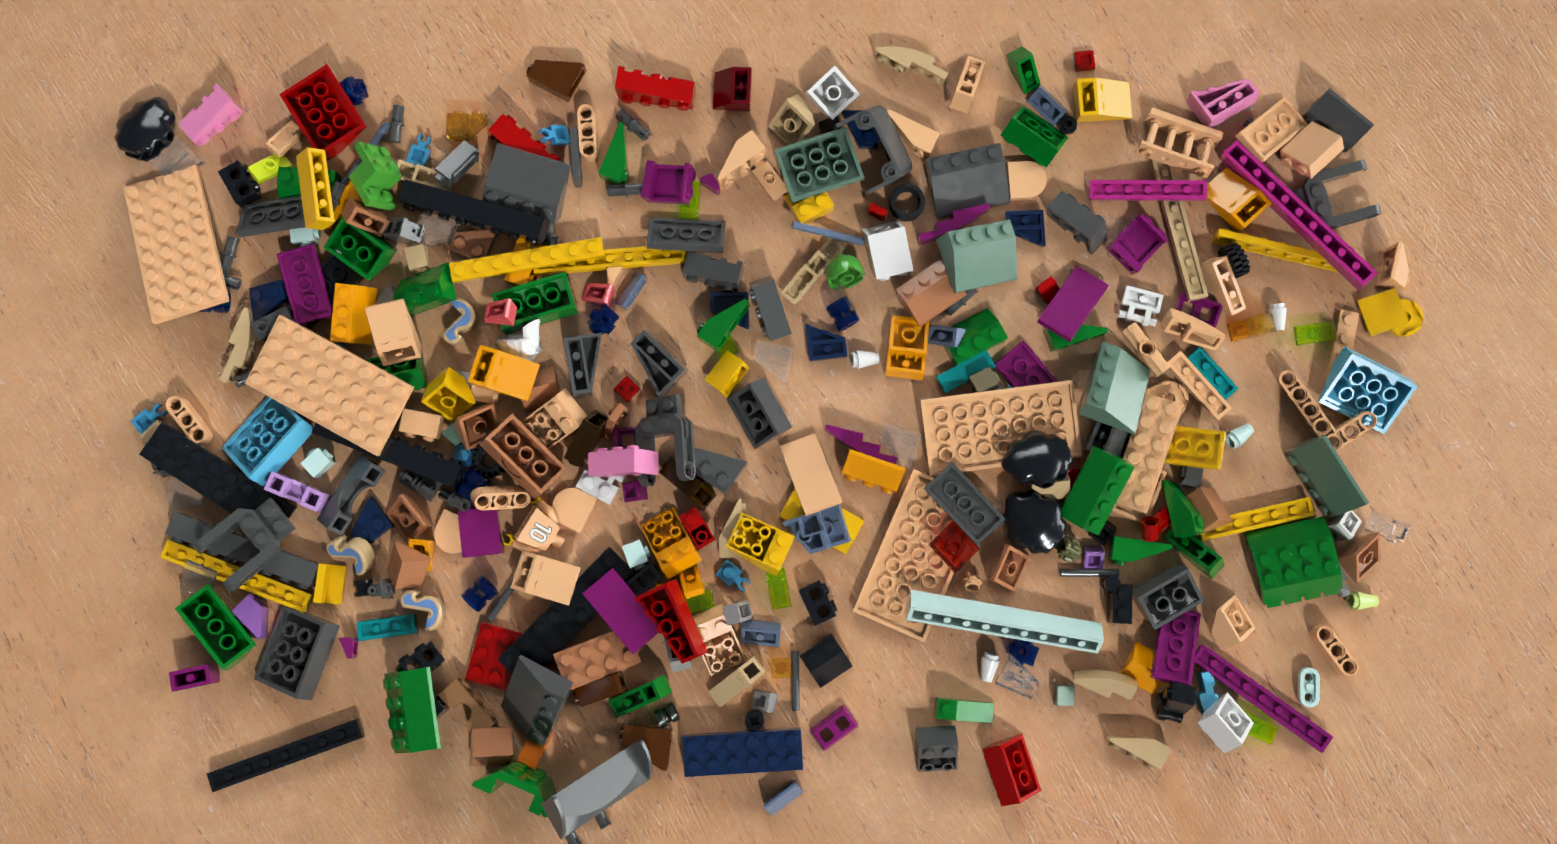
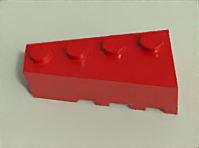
M618 66L615 90L621 102L626 104L637 102L643 106H651L653 104L665 109L676 107L681 111L693 110L695 82L669 77L666 80L660 74L653 73L647 76L641 70L634 69L633 72L624 71L625 67Z
M502 113L488 130V137L492 140L498 139L497 142L500 144L561 161L554 153L549 154L542 142L539 140L535 142L530 137L532 134L524 127L520 129L516 125L517 121L510 115L505 116Z
M676 579L634 598L644 608V613L647 617L651 618L655 623L657 631L666 638L668 646L682 664L708 652Z

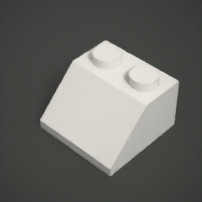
M836 66L832 67L804 93L814 106L831 120L860 95Z
M1225 693L1203 713L1198 724L1225 754L1243 744L1254 722L1228 693Z

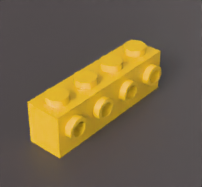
M307 147L296 156L305 228L324 230L335 222L325 150Z

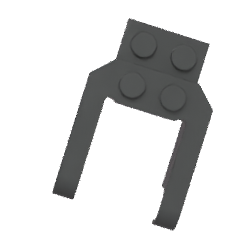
M1358 160L1320 171L1312 179L1306 178L1302 188L1292 190L1331 229L1382 214L1379 204L1337 216L1332 214L1333 210L1323 183L1348 177L1351 173L1363 169L1364 171L1367 170L1365 160Z
M675 394L646 400V418H642L635 428L636 445L639 446V449L656 451L655 438L674 435L677 476L681 481L693 480L696 475L693 422L682 415L681 395ZM646 474L638 476V481L642 487L654 486L655 475L648 474V480Z
M269 498L256 510L236 509L193 545L198 554L201 555L203 554L202 552L209 549L212 545L221 542L240 526L254 546L260 550V553L223 582L228 592H233L276 559L281 552V540L296 529L272 498Z

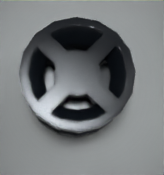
M373 579L353 581V586L356 590L354 597L369 596L367 589L372 585Z
M758 710L749 711L745 717L746 727L752 731L760 730L764 725V715Z

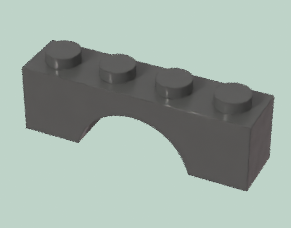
M360 455L317 520L327 529L342 536L353 520L351 510L356 497L364 489L375 487L385 470L374 461Z

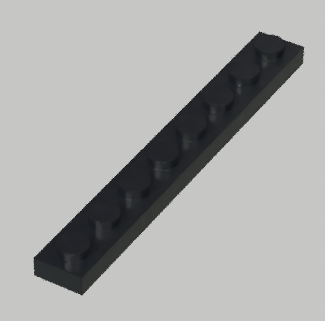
M358 718L209 772L207 777L212 792L365 736Z

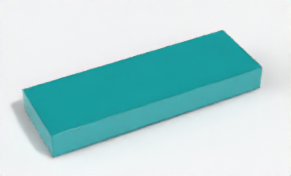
M1200 346L1187 356L1190 362L1225 400L1239 389Z
M985 351L936 376V379L945 394L968 382L970 376L988 367L992 370L996 366L988 351Z
M416 614L356 622L358 641L418 633Z

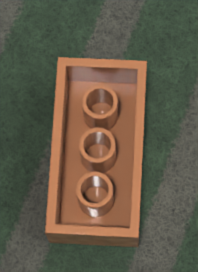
M513 414L505 419L480 444L535 500L567 469Z
M614 631L551 655L558 675L573 682L571 690L641 663L638 652L632 654Z

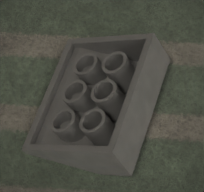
M498 143L486 179L483 201L545 217L551 224H555L561 218L571 165Z
M1000 143L926 159L924 167L937 219L950 216L952 211L989 203L990 207L1010 203L1006 167Z
M282 605L254 679L295 699L312 700L340 625Z
M520 655L501 707L526 738L544 747L556 727L573 682Z

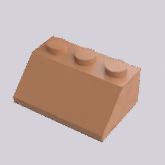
M943 258L896 289L898 301L920 327L967 295L965 291L953 292Z

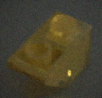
M454 111L453 113H447L446 136L450 141H470L488 125L489 120L481 112L465 114L461 111Z
M1261 313L1227 324L1231 342L1277 332L1272 313Z

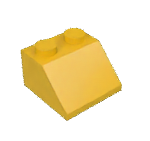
M827 192L793 203L788 193L782 196L796 222L810 224L834 210V204Z
M448 367L427 385L421 402L453 422L473 406L476 400L465 378Z

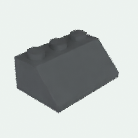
M1330 88L1302 116L1308 124L1313 121L1341 135L1344 146L1342 151L1344 152L1351 149L1374 126L1371 121Z
M765 378L749 383L727 399L754 449L759 448L792 428Z
M1180 563L1134 588L1132 597L1137 608L1153 630L1158 629L1205 601L1189 568Z

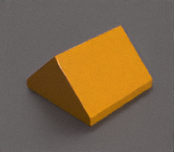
M1136 641L1120 673L1137 679L1138 687L1154 695L1164 684L1163 681L1150 678L1154 651Z

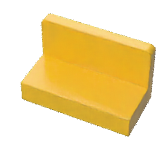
M726 351L707 375L705 381L717 389L721 395L728 398L750 368L743 360Z
M318 564L314 603L342 604L347 566Z

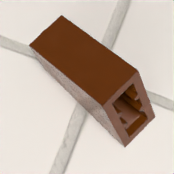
M535 60L528 67L526 76L532 84L569 102L585 75L586 68L584 64L578 62Z
M620 671L575 688L573 696L576 704L580 703V706L583 707L623 693L627 690V686Z
M626 723L624 728L620 729L619 739L622 740L624 747L627 748L639 740H644L650 753L652 764L664 771L668 769L673 729Z

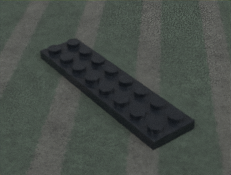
M161 422L139 453L140 456L230 513H233L238 508L256 510L269 498H272L289 519L297 509L296 506L282 497L264 490L262 485L249 479L243 472L165 422Z
M608 547L578 577L569 606L554 601L497 660L512 674L520 655L545 667L552 660L551 655L560 652L598 614L582 593L612 568H614L625 583L637 573Z

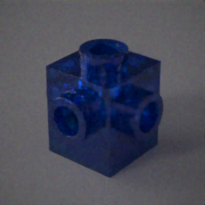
M347 77L340 82L354 106L362 104V100L369 97L363 79Z
M605 304L599 309L595 308L588 315L590 319L587 321V324L590 325L589 329L594 334H609L616 327L614 323L620 317Z
M1014 639L1013 642L1009 643L1006 652L1009 653L1008 658L1013 659L1011 663L1023 667V664L1033 666L1039 648L1030 645L1031 642Z

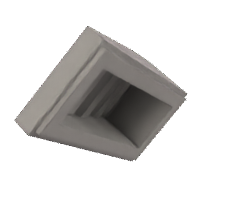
M748 600L723 607V613L728 626L753 619Z

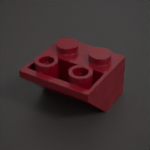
M730 67L715 72L713 110L750 111L752 67Z

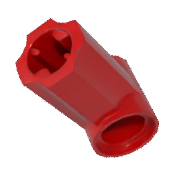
M1164 507L1153 516H1146L1142 519L1141 538L1143 540L1154 542L1159 539V533L1171 523L1167 508Z

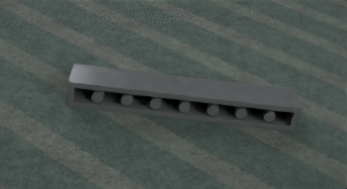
M173 512L165 534L172 536L170 539L178 543L185 541L189 543V547L194 548V543L216 525L183 513ZM232 532L221 542L207 549L206 553L214 556L221 554L225 556L227 561L233 563L240 561L245 565L260 553V550L254 546L248 537ZM281 550L280 555L264 567L260 573L268 576L275 574L279 576L281 581L290 583L292 580L297 582L296 586L308 589L316 585L319 563Z

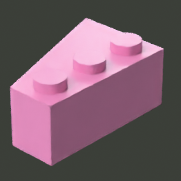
M1250 79L1227 83L1221 87H1209L1207 90L1199 92L1192 91L1186 103L1204 126L1214 128L1255 104L1260 92Z
M217 83L213 86L214 91L210 96H204L201 99L203 103L197 110L193 108L178 124L190 140L199 147L207 144L211 137L222 132L229 123L239 119L243 113L233 98Z
M628 445L627 449L611 447V450L608 451L607 448H597L596 452H588V476L658 475L659 452L639 449L637 445Z

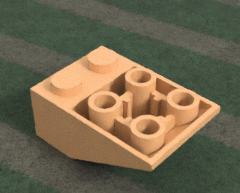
M753 130L735 142L717 178L720 191L724 188L729 189L734 185L735 180L739 177L741 179L746 177L750 173L749 170L753 167L757 168L765 162V146Z
M404 299L365 307L376 350L383 366L421 358L422 344Z
M564 388L521 421V423L547 449H550L580 427L587 414L567 389Z
M522 551L510 588L569 606L581 568Z
M723 603L693 616L708 651L702 655V658L711 676L747 661L733 626L726 624Z

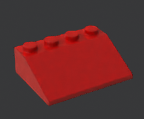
M328 64L279 94L311 147L325 150L326 162L340 154L367 127Z

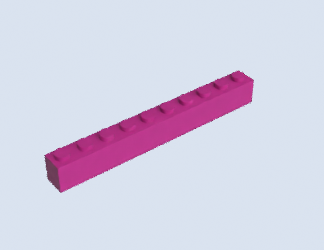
M1238 140L1222 153L1220 160L1235 174L1259 189L1272 203L1269 207L1358 291L1376 276L1378 272Z

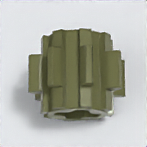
M1069 537L1064 538L1056 546V553L1059 554L1058 558L1069 563L1075 562L1082 553V547L1079 546L1080 542Z

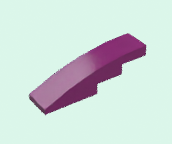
M990 204L952 211L950 220L936 222L934 231L920 233L917 237L918 245L936 241V239L948 231L965 228L988 212Z
M826 424L825 431L850 449L896 465L897 457L879 453L881 445L862 441L864 433Z

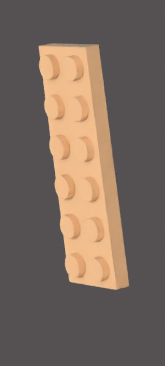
M1145 393L1136 433L1131 434L1123 458L1135 466L1123 488L1116 505L1144 514L1148 513L1184 404Z

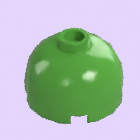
M836 255L827 265L826 269L828 285L835 290H839L838 286H844L845 289L853 287L863 280L862 275H865L861 262L851 255Z

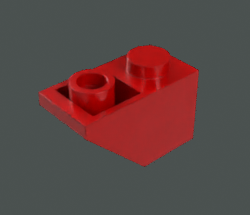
M696 507L679 516L699 550L716 540Z

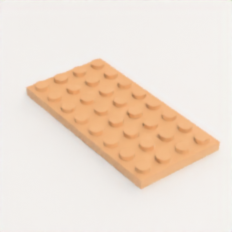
M193 165L123 187L152 323L156 325L229 302L199 167Z
M283 315L278 316L245 382L246 385L376 456H380L414 389V386Z
M1073 380L920 400L929 476L940 474L951 462L961 472L1002 467L1001 459L1006 454L1008 445L1012 441L1022 440L1029 431H1041L1047 435L1055 434L1067 441L1072 458L1082 456Z
M913 469L853 612L925 643L932 624L906 620V604L910 591L916 590L945 595L969 537L923 489L934 478Z

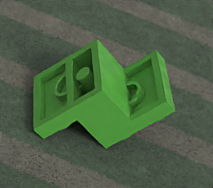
M358 142L354 148L362 162L348 177L365 206L392 211L396 204L393 196L388 191L402 178L399 168L393 162L390 152L385 147Z

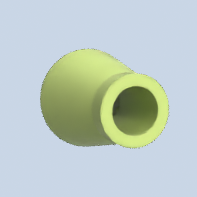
M1353 591L1347 595L1346 603L1349 608L1360 610L1377 607L1379 599L1376 595Z

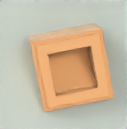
M622 267L607 268L608 284L612 285L613 288H615L622 275Z

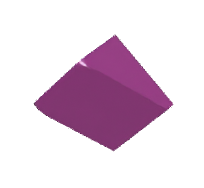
M713 173L699 178L702 186L716 195H720V187Z
M639 481L622 484L625 503L648 499L647 487H642Z
M340 637L339 641L347 658H356L358 638Z

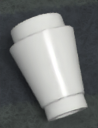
M1285 303L1269 304V309L1267 310L1273 331L1285 330L1287 313Z
M855 350V352L850 353L851 367L860 369L879 364V354Z
M984 652V655L981 656L980 679L982 681L992 682L1000 663L998 654Z

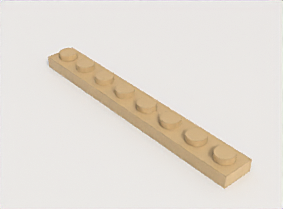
M1149 159L1155 180H1177L1172 166ZM1161 201L1187 300L1191 302L1205 299L1208 297V292L1183 201Z

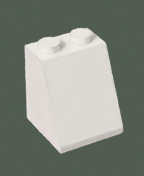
M898 220L861 229L873 276L876 280L885 281L889 280L890 276H905L910 271H914L905 226Z

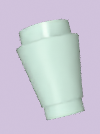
M1246 423L1227 432L1225 442L1232 449L1240 448L1251 434L1254 433V429L1250 424Z

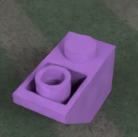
M248 594L231 612L241 625L244 624L249 629L248 633L253 638H266L268 636V607L255 594Z

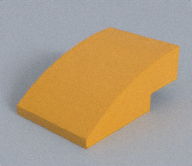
M892 315L885 376L923 381L929 321L920 327L912 317Z

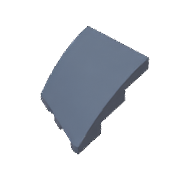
M840 504L808 516L802 515L782 522L792 532L797 541L803 544L809 554L851 541Z

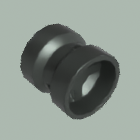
M672 702L663 709L658 708L654 710L661 728L668 726L670 722L680 720Z

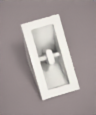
M1353 511L1338 515L1327 526L1339 541L1350 540L1362 521Z

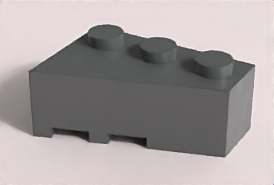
M1061 191L1047 206L1048 216L1064 231L1069 230L1076 236L1074 239L1076 242L1082 241L1089 247L1087 252L1091 255L1107 240L1105 219L1100 215L1096 216L1086 205L1079 204L1071 194H1065Z
M688 252L682 274L688 282L697 283L699 281L710 288L718 286L722 287V290L726 292H734L739 290L744 266L741 261L733 264L727 262L725 258L717 260L708 255Z
M768 276L749 283L752 302L755 301L757 305L755 309L758 320L762 319L764 325L761 327L764 338L768 337L770 341L792 334L774 279Z
M643 330L630 343L641 365H643L649 380L653 384L658 397H664L688 371L647 330Z
M602 333L563 338L573 398L591 396Z
M694 447L696 476L727 495L748 463Z

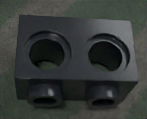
M237 160L218 171L234 202L241 208L245 204H251L262 198L259 192L261 188L256 180H252L247 164L243 165ZM240 172V176L234 179L235 175ZM249 188V192L243 195L244 190Z
M650 562L629 579L626 584L636 596H639L653 588L664 576Z
M819 580L798 590L815 626L836 616L835 612L838 610L834 601H829L826 595L829 593L825 582L821 584ZM814 587L820 590V596L817 599H812L809 596V591ZM822 605L827 606L829 610L828 614L824 617L819 616L817 612L818 608Z
M432 642L426 645L422 643L414 649L415 653L410 656L406 654L401 657L395 669L397 672L408 670L407 665H412L415 669L430 667L432 672L441 666L445 659ZM423 654H428L431 657V661L425 660Z

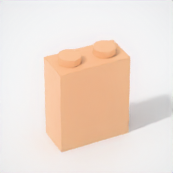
M1312 121L1280 150L1281 161L1286 167H1291L1297 170L1299 174L1306 175L1312 179L1344 149L1342 136Z

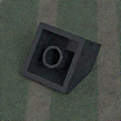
M832 634L799 655L820 688L853 667Z

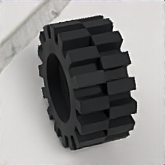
M1236 242L1219 249L1218 257L1227 256L1235 279L1250 272L1248 256L1244 254V249H1241V246Z
M480 445L476 447V451H473L474 455L471 456L473 463L471 464L480 475L493 478L505 471L497 462L493 467H486L484 465L483 457L487 452Z

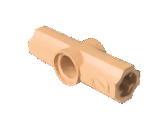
M1136 322L1121 332L1135 350L1136 356L1144 361L1156 378L1170 368L1169 364L1156 349V344L1147 338ZM1142 346H1147L1150 350V353H1144L1142 351Z

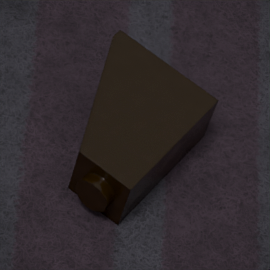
M595 410L583 419L564 456L571 465L581 467L588 461V452H593L602 438L609 417Z
M673 458L665 462L659 471L661 475L703 510L716 497L696 477L693 480L681 481L677 476L676 461Z

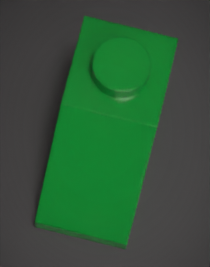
M1022 46L1006 54L1010 71L1024 94L1041 86L1034 57L1030 51Z

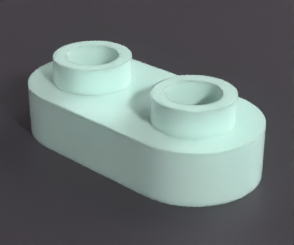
M1309 667L1302 668L1299 671L1297 682V698L1299 703L1305 707H1314L1320 700V675L1317 670ZM1306 674L1310 676L1308 681L1305 680ZM1308 693L1310 698L1305 700V695Z

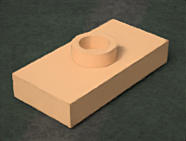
M291 119L264 144L267 149L280 158L305 135L299 125Z
M765 161L752 171V174L773 202L788 193L784 182L768 161Z

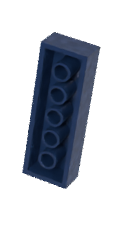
M801 727L684 734L682 736L684 777L803 770Z

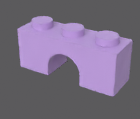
M271 472L264 487L266 491L299 503V505L319 513L322 512L332 496L277 472Z

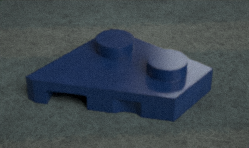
M843 110L841 115L844 119H847L863 110ZM854 121L847 124L859 149H878V138L873 128L861 130Z
M1043 210L1005 212V220L1010 219L1015 236L1040 247L1046 246Z
M277 280L249 288L253 321L276 311L277 307L287 300L284 280Z
M749 292L710 293L711 313L716 315L743 299L749 302ZM749 309L738 323L739 326L745 329H749Z
M809 324L805 325L810 362L848 357L845 337L837 334L834 335L823 329L820 330Z
M369 497L350 535L352 538L360 537L371 544L393 528L394 525L375 499Z

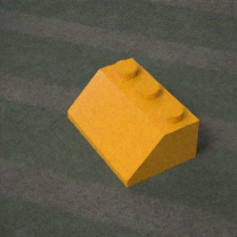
M335 283L330 341L373 344V335L365 307L376 305L378 288Z
M850 449L841 474L845 475L844 479L852 482L859 480L866 487L873 488L877 486L881 488V492L891 495L892 492H897L906 468Z

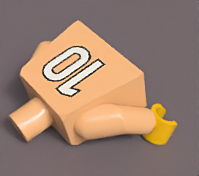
M540 496L534 502L530 500L533 507L516 534H506V536L510 537V542L503 541V544L530 553L539 552L540 550L546 551L550 544L559 549L564 542V538L557 535L560 527L557 525L558 518L553 508L544 500H541Z

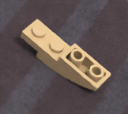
M898 46L877 47L874 57L881 64L892 66L898 73L907 74L911 68L915 74L919 76L924 75L932 83L941 84L942 86L947 79L948 72L934 65L935 57L929 54Z
M245 307L237 316L235 328L230 331L228 342L235 346L230 350L228 362L220 372L221 377L219 380L230 385H234L233 376H237L241 368L249 370L255 351L256 334L251 325L254 322L251 310Z

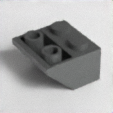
M1094 420L1082 452L1089 455L1092 447L1095 446L1122 458L1131 433Z
M955 726L916 728L918 772L957 769L958 739Z

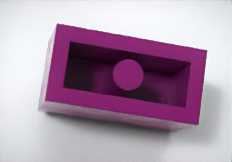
M217 663L169 672L172 692L220 682Z

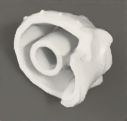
M540 319L524 326L523 333H513L497 338L495 343L500 348V351L532 362L537 354L543 351L540 347Z

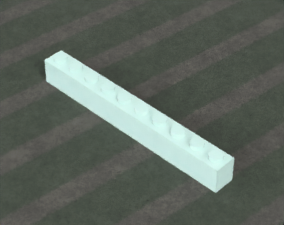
M916 590L910 591L906 604V620L1097 654L1104 642L1102 623Z

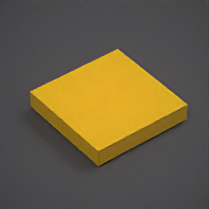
M1396 288L1356 301L1370 337L1409 324Z

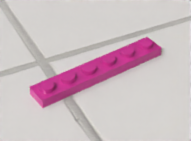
M1090 180L1089 200L1206 201L1207 180Z

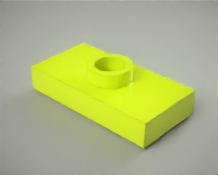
M273 154L249 166L248 171L256 182L261 184L277 176L279 166L292 167V164L285 155L279 158Z

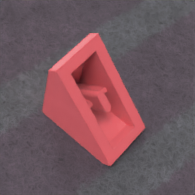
M587 283L581 300L610 309L615 290L610 284Z
M509 298L487 303L484 322L514 326L517 307L512 299Z

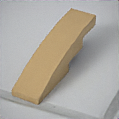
M392 158L402 175V178L399 180L400 182L404 183L406 179L449 191L448 188L435 180V176L439 173L434 169Z
M829 238L820 250H817L812 258L804 264L782 290L781 294L796 305L824 275L830 261L836 255L842 254L846 248L835 239Z

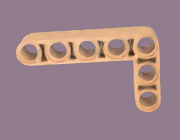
M1283 370L1277 376L1278 383L1317 437L1326 435L1328 439L1332 436L1337 438V444L1333 446L1335 450H1339L1369 431L1377 423L1375 414L1362 411L1334 428L1293 371ZM1285 373H1290L1292 376V381L1288 384H1284L1282 381V376ZM1296 389L1303 391V397L1299 400H1296L1293 396ZM1307 405L1314 406L1315 411L1312 415L1305 414V407ZM1364 415L1371 417V422L1368 425H1363L1361 422ZM1318 421L1326 423L1324 430L1318 431L1316 429ZM1347 426H1353L1354 433L1351 436H1346L1344 433Z

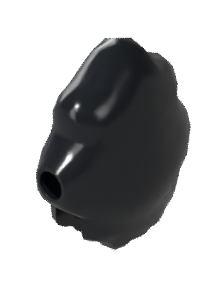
M153 97L146 101L138 102L129 112L118 119L116 124L118 131L115 135V140L118 148L125 151L126 156L148 162L158 157L162 150L172 143L174 139L172 127L176 118L174 112L170 110L167 101L161 97Z
M1029 431L1022 440L1012 441L1008 445L1007 452L1001 459V466L1017 482L1021 484L1032 483L1042 489L1052 487L1056 480H1063L1066 477L1073 459L1066 440L1061 439L1055 434L1047 435L1041 431Z
M1032 489L1026 492L1014 491L1008 494L1005 499V510L1002 514L1005 518L1003 523L1009 527L1008 538L1016 547L1028 548L1033 554H1047L1065 538L1067 524L1061 517L1062 507L1054 498H1043L1039 492Z

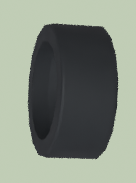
M902 184L896 187L889 200V209L892 215L903 222L917 219L922 214L925 206L923 191L913 184ZM910 192L917 197L918 207L914 212L903 213L897 208L896 199L901 193Z

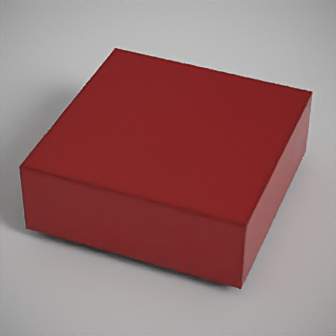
M1093 50L1074 52L1076 72L1095 70Z
M871 202L867 213L884 221L888 211Z
M625 376L613 390L628 403L641 389L629 377Z

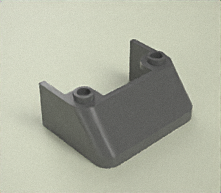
M875 105L835 124L831 128L834 131L853 121L861 130L873 128L889 162L881 168V177L884 182L863 192L865 196L911 172L912 161L887 110L883 106Z

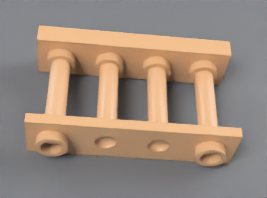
M1152 107L1144 124L1151 126L1147 140L1141 141L1135 153L1144 158H1150L1190 172L1198 177L1207 178L1214 169V165L1207 163L1211 147L1216 148L1224 132ZM1158 129L1168 132L1164 148L1154 145ZM1176 135L1186 138L1182 154L1171 151ZM1194 141L1204 144L1200 160L1189 157Z

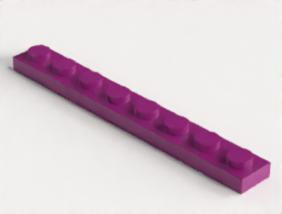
M1200 644L1196 650L1195 664L1208 671L1213 677L1320 753L1324 752L1333 736L1208 647Z

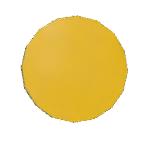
M1400 299L1409 324L1389 331L1396 336L1407 337L1421 329L1424 315L1416 302Z

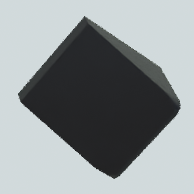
M838 116L833 120L827 118L819 122L821 135L832 131L831 128L839 123Z
M1107 520L1099 535L1091 532L1088 535L1104 546L1116 533L1117 527Z

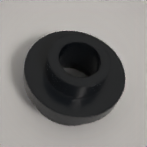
M1064 116L1060 119L1058 128L1061 133L1070 135L1077 129V121L1071 116ZM1069 122L1071 127H1067L1065 123Z

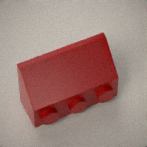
M1023 734L995 742L982 749L1001 806L1020 804L1042 791Z

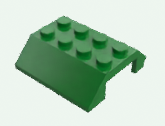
M1323 516L1244 533L1248 550L1252 553L1260 585V598L1263 605H1267V608L1281 606V601L1283 600L1285 605L1300 602L1303 596L1305 600L1320 598L1322 592L1324 596L1339 594V589L1343 588L1342 572L1334 541Z
M430 667L385 673L383 686L387 692L386 707L390 714L388 725L392 730L391 746L394 752L414 753L441 748Z
M514 761L489 771L472 784L473 787L489 794L505 783L531 793L535 796L528 811L538 816L541 814L543 817L548 816L541 802L557 793L551 777L547 775L545 770L540 768L534 770L519 761Z

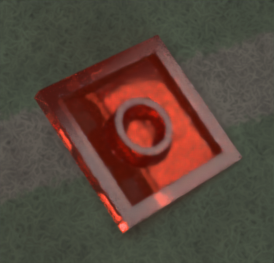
M954 521L948 524L928 544L954 573H957L980 549Z

